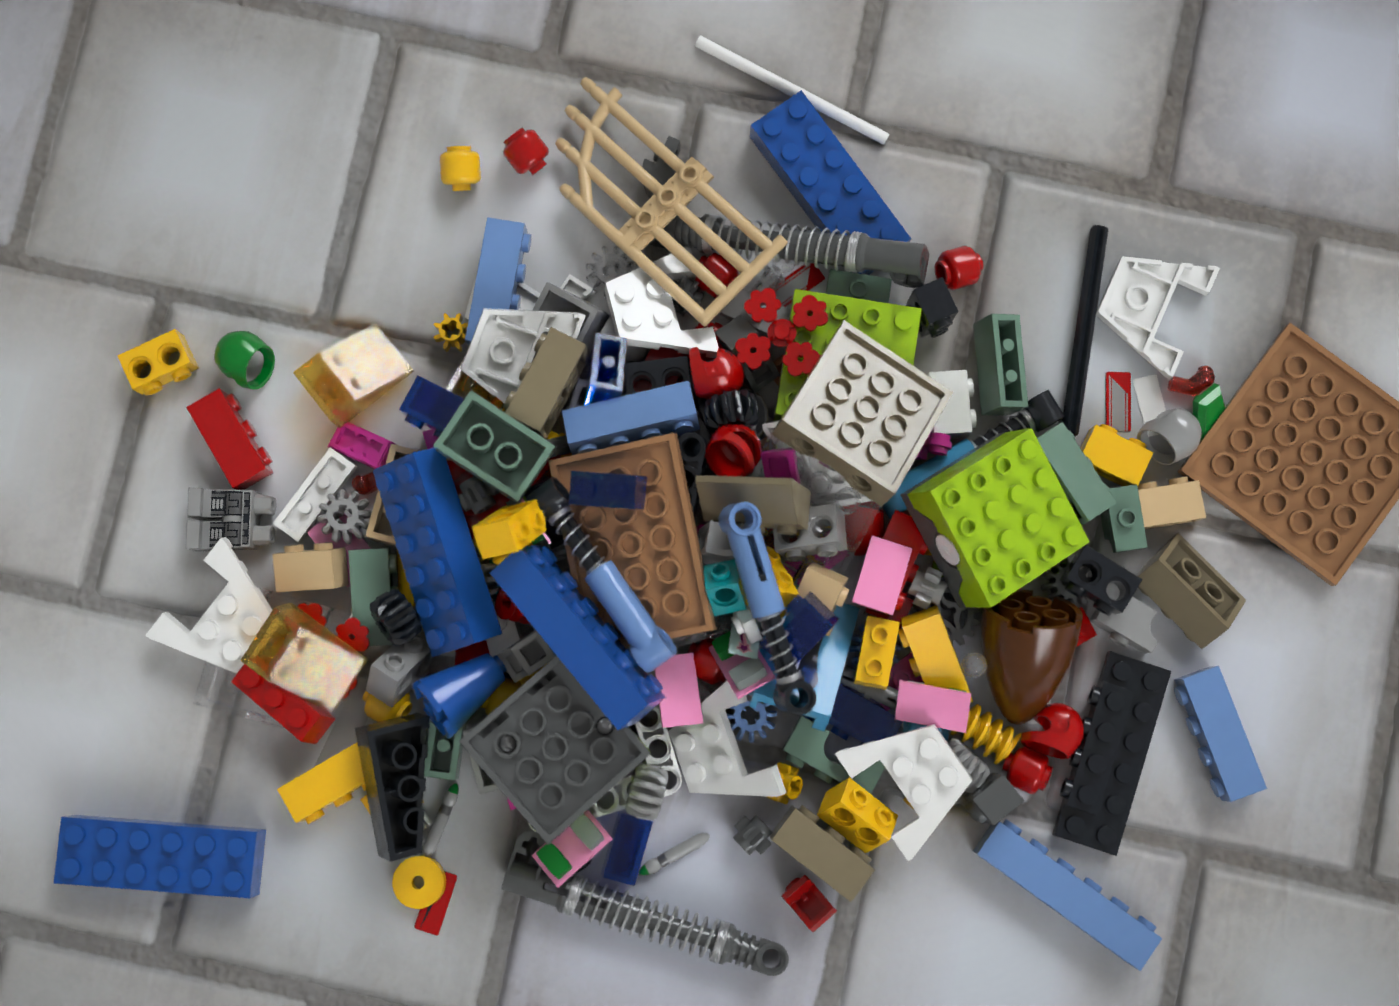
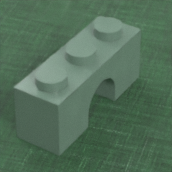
M800 716L782 748L783 751L788 753L785 759L803 768L805 763L816 768L813 775L831 784L833 778L839 782L849 778L850 776L843 765L832 763L824 753V743L830 731L825 729L824 732L812 728V721ZM879 760L851 779L872 794L885 766Z

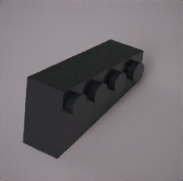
M420 713L355 728L378 856L390 862L422 853L424 825L422 803L423 791H426L424 768L425 758H427L428 754L426 733L427 728H429L430 716Z

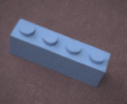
M487 217L465 337L468 346H470L483 308L519 310L521 295H517L518 283H524L526 264H522L524 252L529 253L532 235L527 234L528 231L525 223Z
M689 381L562 410L567 441L572 455L670 433H677V436H682L687 432L700 430Z
M1210 666L1174 679L1177 686L1174 687L1175 696L1179 704L1185 706L1189 716L1186 718L1187 727L1190 733L1198 739L1201 747L1198 748V754L1203 765L1209 767L1212 775L1210 785L1216 797H1220L1221 801L1233 802L1267 789L1220 667Z

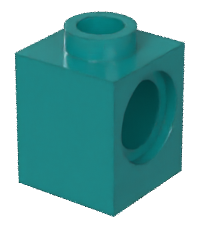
M735 560L703 565L705 590L714 616L747 610L746 595Z

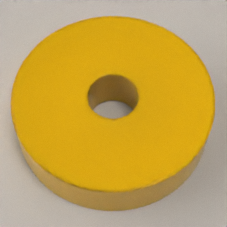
M419 855L407 858L399 864L394 872L392 879L393 891L397 899L409 908L422 909L431 906L441 898L445 891L446 875L444 869L439 862L431 857ZM417 876H421L424 879V886L422 888L415 886L414 880Z

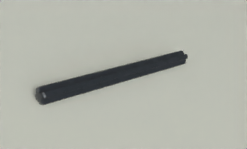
M1093 225L1090 229L1063 411L1065 417L1062 418V422L1073 433L1074 437L1079 434L1108 237V228L1100 225Z

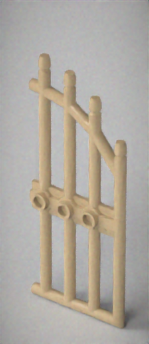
M585 77L580 82L582 88L600 103L592 119L590 120L584 114H581V111L573 105H568L565 108L567 116L585 131L581 150L579 152L575 147H571L572 145L563 138L557 139L555 143L557 148L578 167L580 194L576 193L575 189L566 183L562 184L559 190L573 206L700 324L706 327L788 242L780 234L771 241L708 184L714 176L699 161L691 157L684 163L617 103L622 97L617 88L613 87L607 94L599 86H596L595 82ZM609 113L676 172L664 185L660 184L600 129ZM595 141L654 194L641 208L590 162ZM591 180L631 216L619 230L593 207ZM698 193L763 250L750 264L686 207ZM676 216L683 220L740 272L728 286H725L664 230ZM654 238L717 295L705 310L642 252Z

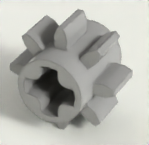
M928 567L926 574L917 571L908 592L916 596L913 604L926 610L930 603L939 605L948 584L940 580L942 572Z

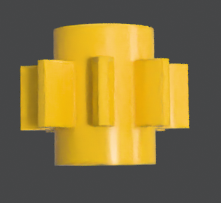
M444 313V320L441 323H434L435 328L439 330L440 334L435 335L433 338L436 342L445 341L443 349L446 352L451 347H456L459 352H462L461 345L465 342L468 323L461 324L463 317L460 313L455 318H449ZM456 327L459 331V334H452L451 337H449L446 332L448 330L453 331Z
M778 762L777 767L787 793L778 797L766 796V798L787 805L789 799L794 800L800 795L803 781L800 776H797L798 768Z

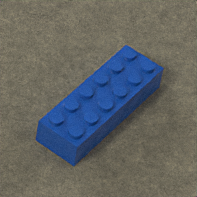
M802 90L751 124V140L815 227H819L821 232L828 228L831 233L838 229L841 234L845 230L849 231L850 235L852 232L858 231L859 233H867L870 238L903 242L911 241V237ZM865 270L858 274L870 275L874 270Z
M435 448L412 452L372 470L432 657L502 635L503 633L446 457L437 452Z
M541 545L525 546L519 552L511 553L490 572L491 576L618 731L640 721L666 698L661 692L663 687L658 679L652 674L647 675L632 656L630 648L626 649L618 640L620 638L619 632L610 623H604L597 614L599 609L590 598H584L576 589L578 587L576 580L568 572H562L555 563L557 562L556 556L546 546L542 547Z
M86 815L63 816L60 823L53 883L250 899L260 895L266 829Z

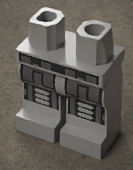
M189 487L187 516L195 519L223 521L187 520L186 549L196 552L211 551L219 539L223 537L230 540L233 545L232 550H259V546L274 544L275 529L273 526H260V514H275L276 498L262 495L254 490H219Z

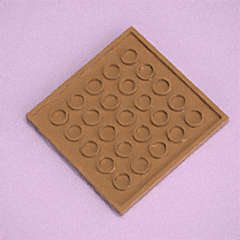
M1288 323L1228 402L1225 410L1200 441L1196 451L1188 456L1177 472L1183 477H1188L1190 482L1199 480L1202 491L1330 586H1336L1399 499V402L1296 326Z

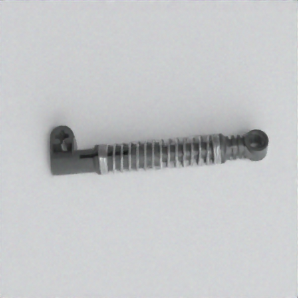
M705 214L703 217H698L733 250L736 249L740 256H742L743 250H745L746 258L749 260L752 257L753 251H755V258L758 256V252L761 253L763 251L732 222L730 226L725 225L728 218L723 220L722 216ZM678 216L664 228L683 247H693L698 249L700 253L709 255L717 252ZM756 220L752 223L754 226L756 223H759V230L771 241L779 234L787 240L788 244L775 256L776 263H779L781 259H785L787 265L793 260L797 266L800 264V261L804 262L806 267L810 263H814L816 268L820 264H824L826 269L833 265L836 271L841 266L844 267L846 272L862 273L865 270L889 272L893 282L898 285L918 288L924 285L930 255L925 244L870 238L867 233H859L858 231H854L850 235V232L847 230L841 234L838 229L831 233L828 228H825L821 232L817 226L811 231L807 225L801 229L798 224L791 228L788 223L782 227L779 222L771 225L769 221L762 224L760 220ZM768 224L770 230H764L763 228ZM778 225L780 231H773V229ZM655 238L649 243L655 247L665 248Z
M528 830L523 832L515 843L502 883V890L555 906L558 912L563 913V915L572 916L573 913L579 914L580 920L583 916L589 917V923L593 919L599 921V926L603 923H608L609 929L617 926L619 927V932H622L623 929L629 930L630 936L634 932L639 933L640 939L643 938L646 930L649 929V942L653 941L658 932L660 933L659 945L664 943L668 935L670 936V949L674 946L676 940L680 939V952L684 950L687 942H690V955L694 953L697 945H699L700 958L705 955L708 948L710 949L709 960L710 962L713 961V963L716 962V964L723 965L726 962L732 963L733 960H736L735 965L739 966L743 962L744 968L751 965V970L769 976L781 974L788 965L789 957L786 949L776 942L761 937L757 941L755 935H752L750 939L748 938V933H744L741 936V931L737 930L734 924L724 922L723 920L720 921L718 926L719 920L716 919L712 929L707 928L708 915L705 917L702 926L697 925L698 912L695 913L692 923L688 922V909L685 910L682 919L677 918L678 906L675 907L672 916L667 915L668 903L664 905L661 913L657 912L659 906L658 899L654 902L652 909H649L651 902H649L648 896L642 900L639 899L638 893L633 897L629 895L628 890L624 893L619 892L618 887L611 890L608 883L604 887L599 886L598 880L594 884L589 883L588 877L584 879V876L577 873L560 886L569 890L567 896L544 889L545 883L556 885L540 866L537 867L516 860L518 853L528 856L529 850L524 848L526 841L532 842L533 838H538L537 844L539 846L546 842L537 832ZM581 894L584 895L582 901L579 900ZM591 897L593 898L592 904L589 903ZM603 901L602 907H599L600 902ZM769 949L777 950L780 955L778 965L773 968H767L762 961L764 952Z

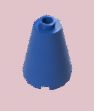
M486 653L420 678L413 682L411 687L417 700L424 697V700H422L425 706L423 708L424 712L430 716L431 722L443 736L446 734L449 739L457 733L505 681L503 673L507 669L497 655L492 657Z

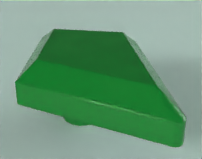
M1216 383L1212 384L1202 394L1196 395L1193 399V415L1199 421L1202 430L1200 441L1225 410L1221 388Z

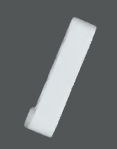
M656 706L653 709L658 714V721L654 726L646 727L641 721L635 723L639 739L648 749L650 743L655 739L663 740L667 745V753L662 758L653 757L651 754L645 758L647 765L659 766V768L672 771L676 775L677 783L673 788L665 790V797L678 791L682 783V775L668 728H662L660 710ZM633 775L624 777L609 790L615 798L613 806L604 808L596 802L588 809L595 818L625 809L629 794L628 785L632 781ZM528 822L530 828H531L534 832H537V831L530 825V823Z

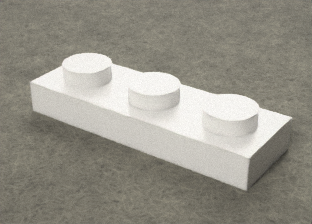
M330 447L273 524L301 543L308 534L307 531L317 522V517L324 513L319 508L320 504L330 505L331 502L328 500L327 495L331 493L336 497L339 490L342 489L357 469V466Z

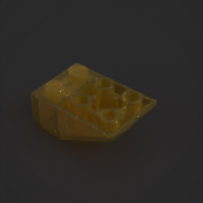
M374 324L317 353L295 370L293 374L329 420L340 429L413 373L414 370L380 327Z
M290 602L273 608L240 661L267 681L330 712H334L368 659Z

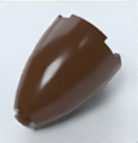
M1018 589L993 607L983 608L981 646L987 681L1001 714L1007 718L1008 722L1016 725H1023L1035 718L1055 695L1073 659L1082 625L1083 614L1075 604L1058 596L1054 597V601L1045 597L1032 596L1033 590Z

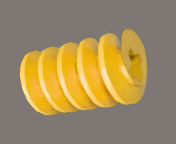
M976 704L969 709L966 733H963L961 742L965 743L970 738H973L972 749L976 750L981 745L985 746L983 757L986 758L994 752L996 754L994 764L997 765L1009 756L1022 733L1013 737L1014 728L1012 726H1007L1002 730L1003 720L998 718L991 723L992 713L987 711L980 716L982 708L981 705ZM951 730L950 734L953 736L956 733H958V731Z

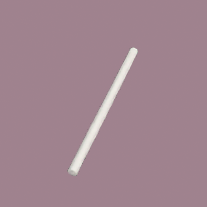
M701 35L695 44V47L791 97L802 90L816 110L883 145L890 135Z

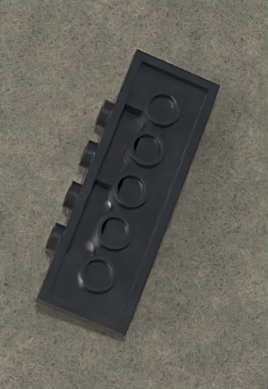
M1107 651L1098 684L1091 688L1088 696V704L1091 705L1088 717L1084 716L1082 718L1084 737L1080 746L1070 756L1069 765L1073 766L1069 779H1064L1060 789V796L1063 797L1052 835L1117 856L1171 675L1170 670Z

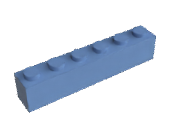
M1006 819L1003 824L999 821L994 826L990 825L973 850L975 854L1139 971L1142 970L1162 940L1159 935L1154 933L1157 928L1154 924L1142 916H1139L1137 920L1127 913L1130 908L1114 896L1111 900H1108L1100 894L1103 888L1088 877L1084 881L1080 880L1073 874L1076 869L1060 857L1057 862L1046 855L1049 851L1048 848L1033 838L1030 843L1019 836L1022 830Z

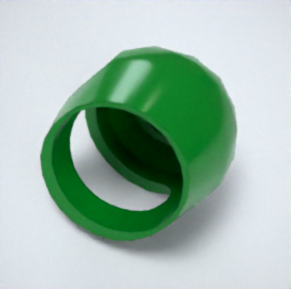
M249 331L229 332L218 341L215 347L214 360L218 368L228 378L234 379L239 386L257 390L263 387L270 379L275 366V355L273 350L257 335ZM259 351L264 357L262 370L255 379L247 382L246 370L248 363L255 352Z

